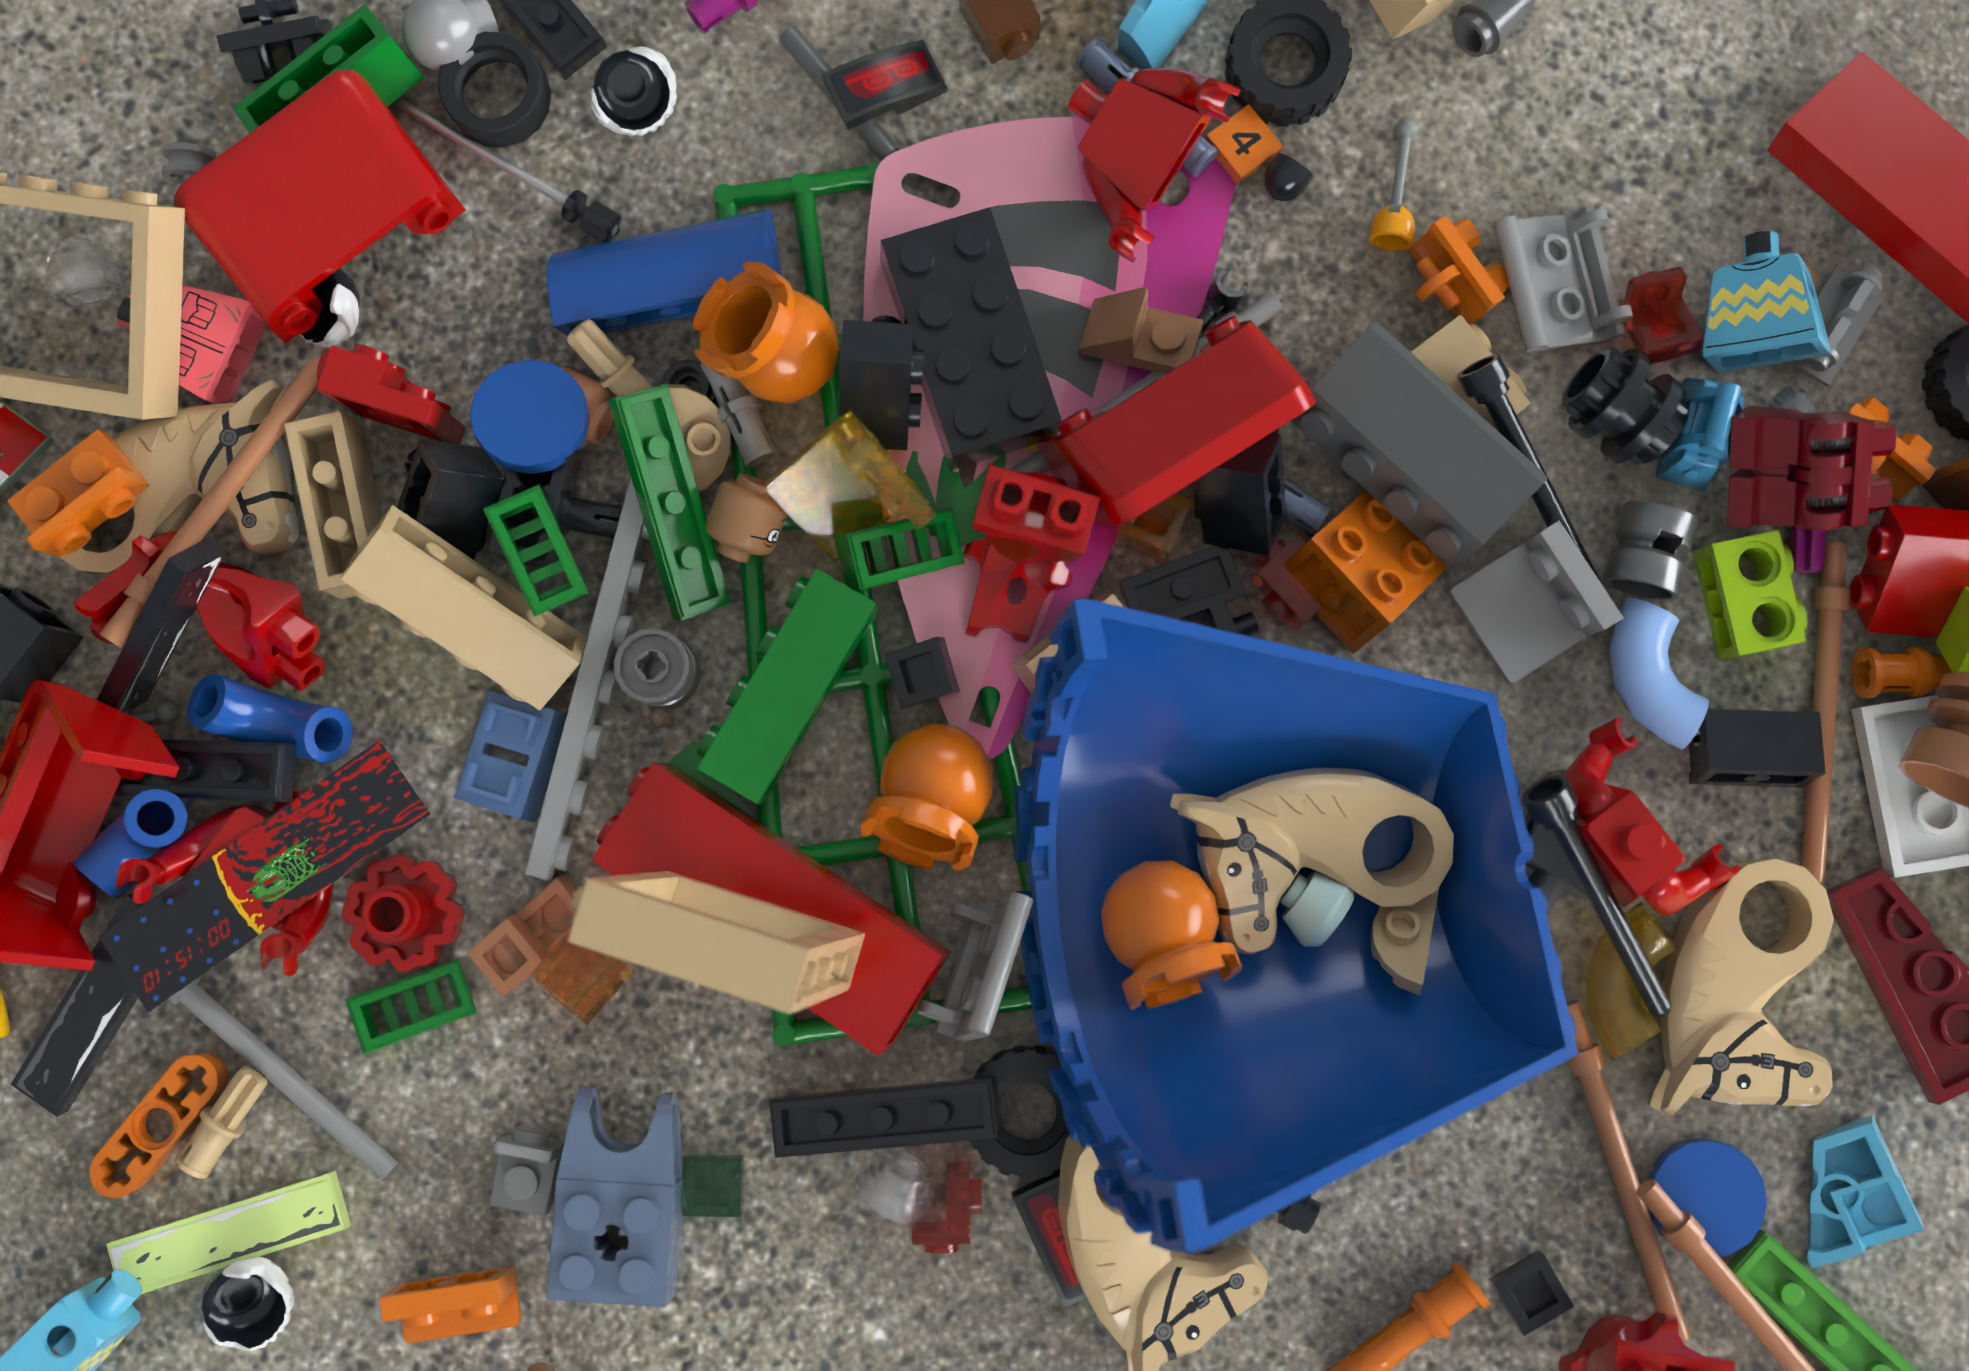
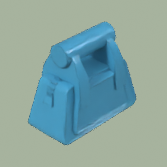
M1685 378L1681 383L1683 385L1681 399L1689 407L1688 420L1677 439L1661 454L1656 477L1705 491L1716 471L1730 457L1732 417L1743 410L1745 399L1740 395L1742 388L1737 384L1720 382L1713 379L1710 381L1698 378Z

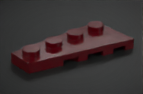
M1872 868L1827 890L1832 914L1927 1101L1940 1105L1969 1091V974L1967 973L1969 968L1954 951L1946 949L1931 931L1932 925L1883 868Z

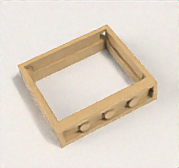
M0 172V204L133 222L128 386L0 366V397L140 420L176 417L178 414L185 208L157 205V194L145 191L123 189L122 200L109 198L108 186L70 182V193L57 191L58 180L19 175V186L7 184V173Z
M660 871L587 878L585 885L579 887L570 906L576 907L571 922L573 926L568 942L791 1014L849 991L865 933L674 872Z

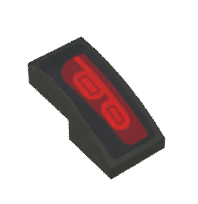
M924 40L876 51L822 73L823 82L847 130L894 108L898 115L948 92L947 86Z
M1059 1169L1053 1172V1175L1040 1178L1011 1192L1053 1287L1063 1307L1066 1308L1085 1299L1086 1296L1078 1283L1070 1263L1061 1229L1058 1211Z

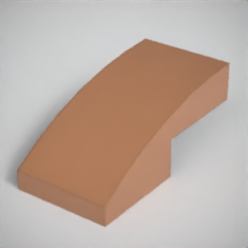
M566 874L556 878L517 914L506 918L467 953L502 997L509 995L572 944L568 942L573 926L571 922L576 907L570 906L578 889Z

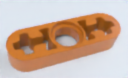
M198 1052L177 1059L93 1158L89 1176L92 1186L99 1194L108 1198H121L141 1190L148 1184L199 1123L202 1109L206 1106H213L227 1087L229 1079L228 1069L220 1057L210 1052ZM202 1067L205 1069L206 1073L202 1081L207 1086V1089L202 1088L190 1092L182 1102L174 1097H170L182 1094L191 1084L193 1078L188 1073V1070ZM155 1108L164 1109L173 1120L172 1133L164 1141L154 1139L146 1128L147 1117ZM136 1148L145 1151L146 1153L137 1155L127 1166L126 1173L131 1178L116 1181L113 1176L118 1168L112 1161H118L130 1156Z

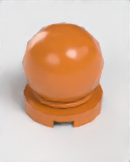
M749 261L743 263L745 271L737 274L729 282L719 277L702 298L693 320V328L700 332V349L694 350L696 357L706 367L722 377L737 379L755 397L769 402L793 404L815 395L834 375L839 353L836 324L823 306L811 296L792 290L791 284L764 263Z
M932 723L911 730L893 743L883 759L880 781L882 797H877L868 803L861 822L860 833L863 836H869L872 833L881 839L878 850L902 863L932 870L934 861L938 860L953 862L952 867L954 871H962L971 866L979 836L972 825L981 820L992 799L993 765L981 742L958 726Z
M1144 861L1121 873L1106 891L1101 911L1104 938L1116 960L1133 970V974L1122 982V989L1130 1010L1140 1007L1144 999L1148 1009L1181 1001L1203 992L1199 984L1200 980L1220 972L1222 980L1227 981L1241 971L1242 965L1234 944L1214 942L1219 925L1216 900L1198 873L1174 861Z

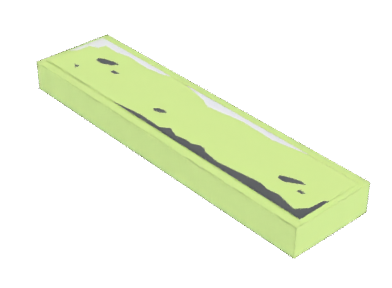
M336 1170L116 1239L106 1245L113 1271L119 1269L132 1274L139 1281L142 1287L141 1294L225 1268L237 1260L260 1257L345 1230L351 1226L338 1176Z

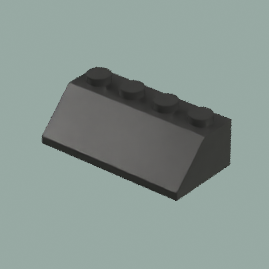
M1376 320L1369 325L1311 389L1316 403L1291 420L1309 440L1320 447L1344 469L1348 476L1356 480L1392 516L1402 522L1454 571L1479 550L1549 478Z

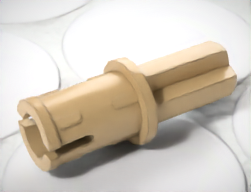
M587 319L579 323L567 336L568 344L600 378V385L603 388L608 387L616 397L652 387L632 365L635 361L632 355L624 356L593 320Z
M243 1066L236 1072L215 1105L206 1106L200 1112V1123L174 1159L175 1163L179 1164V1169L199 1179H205L210 1175L211 1170L232 1139H237L243 1134L245 1128L241 1122L266 1087L267 1078L249 1066Z

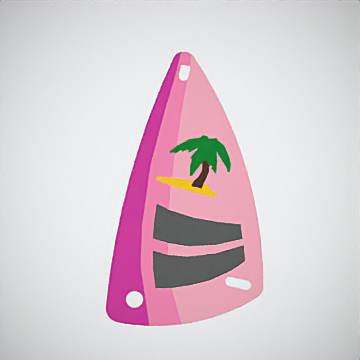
M1080 117L1030 118L997 122L927 139L891 153L880 162L876 169L867 231L863 321L871 322L874 318L883 315L893 316L899 320L880 262V242L882 239L990 207L1061 419L1064 420L1084 408H1087L1090 414H1092L1153 372L1079 354L1080 343L1094 299L1138 288L1148 289V307L1197 318L1203 310L1236 183L1216 158L1195 178L1182 165L1179 171L1189 181L1188 196L1177 205H1165L1159 202L1155 209L1141 210L1142 228L1150 232L1154 236V240L1150 245L1141 240L1135 244L1133 255L1136 260L1132 263L1109 247L1108 238L1111 227L1091 191L1082 167L1084 155L1078 147L1090 124ZM915 173L954 187L960 194V201L956 206L947 208L913 196L903 190L901 185L902 179L907 174ZM911 384V393H922L920 428L909 427L907 451L872 449L883 520L886 523L952 507L962 552L964 553L967 543L982 539L987 535V533L974 530L972 522L989 464L1010 470L1039 449L1035 444L949 471L922 386ZM1051 469L1044 473L1046 475L1054 476ZM1093 523L1084 557L1072 563L1064 562V565L1073 575L1070 586L1048 594L1027 644L1013 640L1011 635L1001 628H986L977 637L965 634L981 571L976 562L964 557L965 563L898 580L916 642L919 643L934 637L945 638L960 689L958 693L938 699L949 725L958 726L979 740L989 759L1001 754L1008 746L1025 716L1028 698L1032 695L1010 664L1054 629L1061 615L1073 600L1089 598L1123 524L1112 526ZM934 524L925 526L932 558L939 557L941 554ZM911 530L904 531L911 563L918 562ZM887 536V540H888V544H889V548H890V552H891V556H892V560H893V555H892V551H891V547H890V543H889V538H888V536ZM1019 579L1013 580L1007 588L1008 601L1013 605L1021 603L1026 595L1025 584ZM986 686L994 687L1000 693V702L990 728L969 721L978 693Z

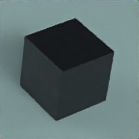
M0 584V700L22 703L29 686L35 680L50 682L84 637L56 617L57 612L37 596L19 587L14 588L4 584Z

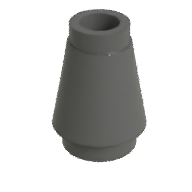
M1475 0L1463 6L1452 25V32L1456 43L1465 53L1473 57L1496 52L1526 15L1527 11L1533 7L1535 0Z

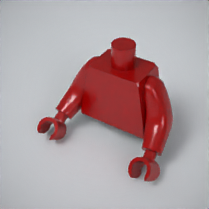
M1169 68L1143 69L1137 71L1132 79L1120 78L1109 95L1087 80H1084L1077 87L1068 103L1067 109L1090 124L1078 148L1084 155L1082 167L1086 180L1111 227L1108 244L1114 252L1133 263L1136 260L1133 255L1135 244L1139 240L1147 245L1152 243L1154 236L1142 228L1141 210H1150L1157 207L1210 120L1215 118L1223 122L1229 121L1230 116L1224 114V104L1231 94L1239 96L1241 90L1238 87L1198 73Z
M1617 717L1590 732L1589 739L1591 744L1585 747L1562 776L1568 779L1578 798V805L1576 807L1578 814L1575 821L1619 904L1625 908L1642 895L1655 912L1660 915L1669 916L1680 911L1708 890H1716L1738 874L1740 866L1737 864L1732 869L1727 867L1718 856V852L1724 849V847L1716 844L1690 864V867L1678 872L1675 871L1677 867L1686 861V858L1640 798L1632 790L1604 784L1613 758L1637 746V737L1635 735L1626 739L1623 738L1619 729V724L1623 719Z
M293 787L292 801L303 794L304 791ZM276 802L272 811L256 805L232 806L221 810L146 860L136 858L123 862L118 869L115 887L121 888L130 881L140 882L133 890L132 901L137 904H143L152 897L154 883L162 885L184 877L290 802ZM334 883L272 926V928L281 932L271 934L261 942L260 958L262 969L268 968L271 960L283 957L284 975L292 976L298 971V954L303 953L328 920Z

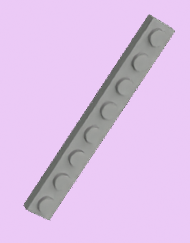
M631 477L524 874L544 880L556 879L558 871H567L575 848V838L568 836L573 814L582 815L590 790V782L583 781L588 758L597 759L604 738L605 727L597 725L603 703L612 704L618 686L614 671L612 670L617 648L632 633L634 618L626 615L632 594H641L647 576L648 563L641 561L646 539L649 540V536Z

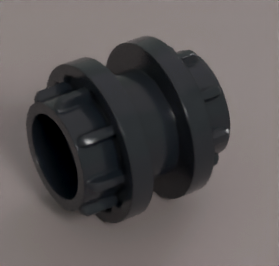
M1608 347L1598 351L1576 372L1562 397L1566 412L1570 414L1569 428L1581 438H1589L1599 432L1606 435L1601 442V452L1614 463L1630 460L1635 465H1641L1642 463L1653 461L1664 453L1677 439L1689 416V407L1681 399L1683 385L1670 374H1662L1652 380L1647 379L1650 359L1637 349H1629L1622 353L1615 347Z

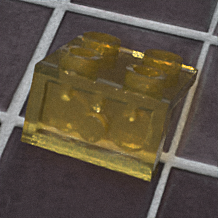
M851 410L847 411L764 482L766 492L835 562L839 561L834 539L837 534L882 524L892 516L897 520L903 514L920 530L937 515L918 484Z

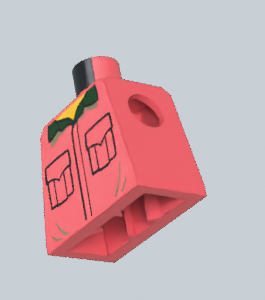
M182 285L179 385L210 404L232 402L267 327V324L247 300ZM131 295L122 301L117 313L118 324L129 330Z

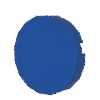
M535 360L509 363L488 375L476 390L470 410L473 433L482 450L503 468L527 474L554 470L565 463V458L570 456L575 449L578 451L585 442L590 423L584 391L573 376L553 363Z
M1703 1137L1682 1140L1663 1151L1653 1164L1656 1167L1652 1171L1651 1179L1656 1180L1681 1211L1688 1210L1706 1231L1704 1239L1720 1257L1732 1255L1748 1245L1763 1225L1767 1206L1763 1178L1752 1160L1732 1145ZM1648 1209L1654 1226L1659 1234L1665 1238L1661 1233L1662 1224Z

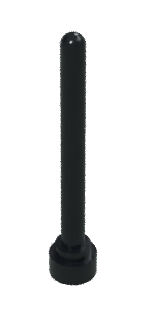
M1500 354L1484 357L1460 371L1457 378L1468 398L1474 397L1478 405L1484 404L1498 432L1546 474L1506 395V392L1510 389L1506 381L1510 374ZM1548 478L1531 496L1547 528L1560 520L1601 582Z
M1557 775L1539 780L1531 785L1522 796V801L1535 823L1542 824L1545 829L1554 832L1649 1013L1657 1018L1667 1016L1672 1008L1671 1002L1575 821L1578 814L1576 810L1578 798L1568 779Z

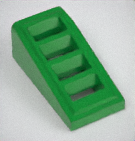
M540 484L483 509L534 617L589 593ZM535 506L539 517L509 529L505 521L506 518ZM545 528L549 536L548 539L523 550H518L515 540ZM555 549L559 560L528 572L524 562ZM563 571L566 572L569 578L568 582L538 594L535 583Z
M952 507L837 534L834 537L845 585L853 590H863L965 563ZM934 524L941 556L932 558L925 526ZM911 530L918 562L914 563L910 561L904 531ZM884 536L889 538L895 567L889 569L881 537ZM864 541L866 544L872 573H868L866 561L861 545V542Z
M459 958L345 999L362 1052L366 1056L477 1013ZM447 977L457 1005L456 1008L448 1011L445 1010L436 984V980ZM423 985L435 1015L423 1019L413 990ZM400 994L403 995L412 1024L402 1028L391 999ZM377 1003L381 1004L390 1031L380 1036L369 1006Z

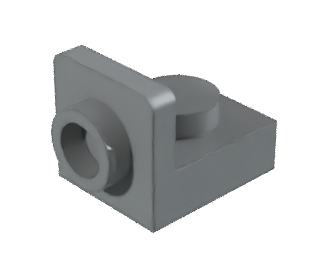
M515 1127L513 1134L507 1133L496 1139L493 1153L499 1154L489 1206L542 1216L551 1212L564 1143L549 1141V1132L532 1127Z

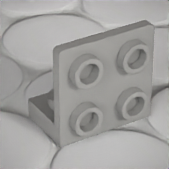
M1560 520L1449 590V596L1508 684L1519 681L1586 637L1602 632L1624 618Z

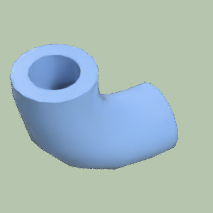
M1631 597L1625 598L1620 608V613L1624 618L1615 624L1609 647L1614 687L1636 721L1666 743L1683 750L1699 730L1707 713L1709 700L1690 691L1679 683L1670 668L1668 649L1679 619L1652 603Z

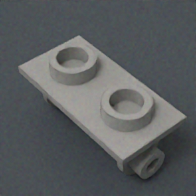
M1837 264L1817 295L1830 345V355L1790 361L1788 363L1825 386H1829L1886 295L1882 291L1883 285L1880 282L1883 277L1882 272L1870 265H1863L1859 271L1851 272Z

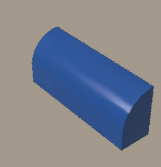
M764 209L553 253L547 265V288L553 327L568 336L579 323L590 319L606 334L695 316L702 298L719 277L729 282L737 274L745 271L742 264L748 261L764 263L782 276L772 211Z

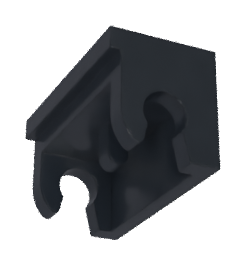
M1707 709L1699 730L1689 743L1691 771L1689 773V784L1805 787L1826 774L1820 712Z

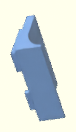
M489 690L454 798L517 819L536 822L551 777L567 713L543 707L539 711L527 702H520L510 696ZM490 744L530 756L527 767L487 755Z

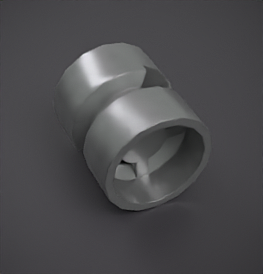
M1642 501L1623 504L1615 534L1622 545L1610 552L1603 579L1604 583L1613 589L1639 597L1657 600L1677 599L1686 571V565L1679 558L1681 555L1691 552L1698 518L1689 512L1664 504Z
M657 628L641 629L629 635L618 647L614 659V674L620 688L632 699L658 709L675 708L687 702L696 692L701 678L700 663L694 651L670 632Z

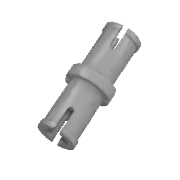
M701 363L702 371L705 373L720 407L717 414L721 423L726 422L733 434L745 467H758L776 458L779 455V451L775 447L761 416L760 410L763 406L760 399L750 393L737 379L722 377Z

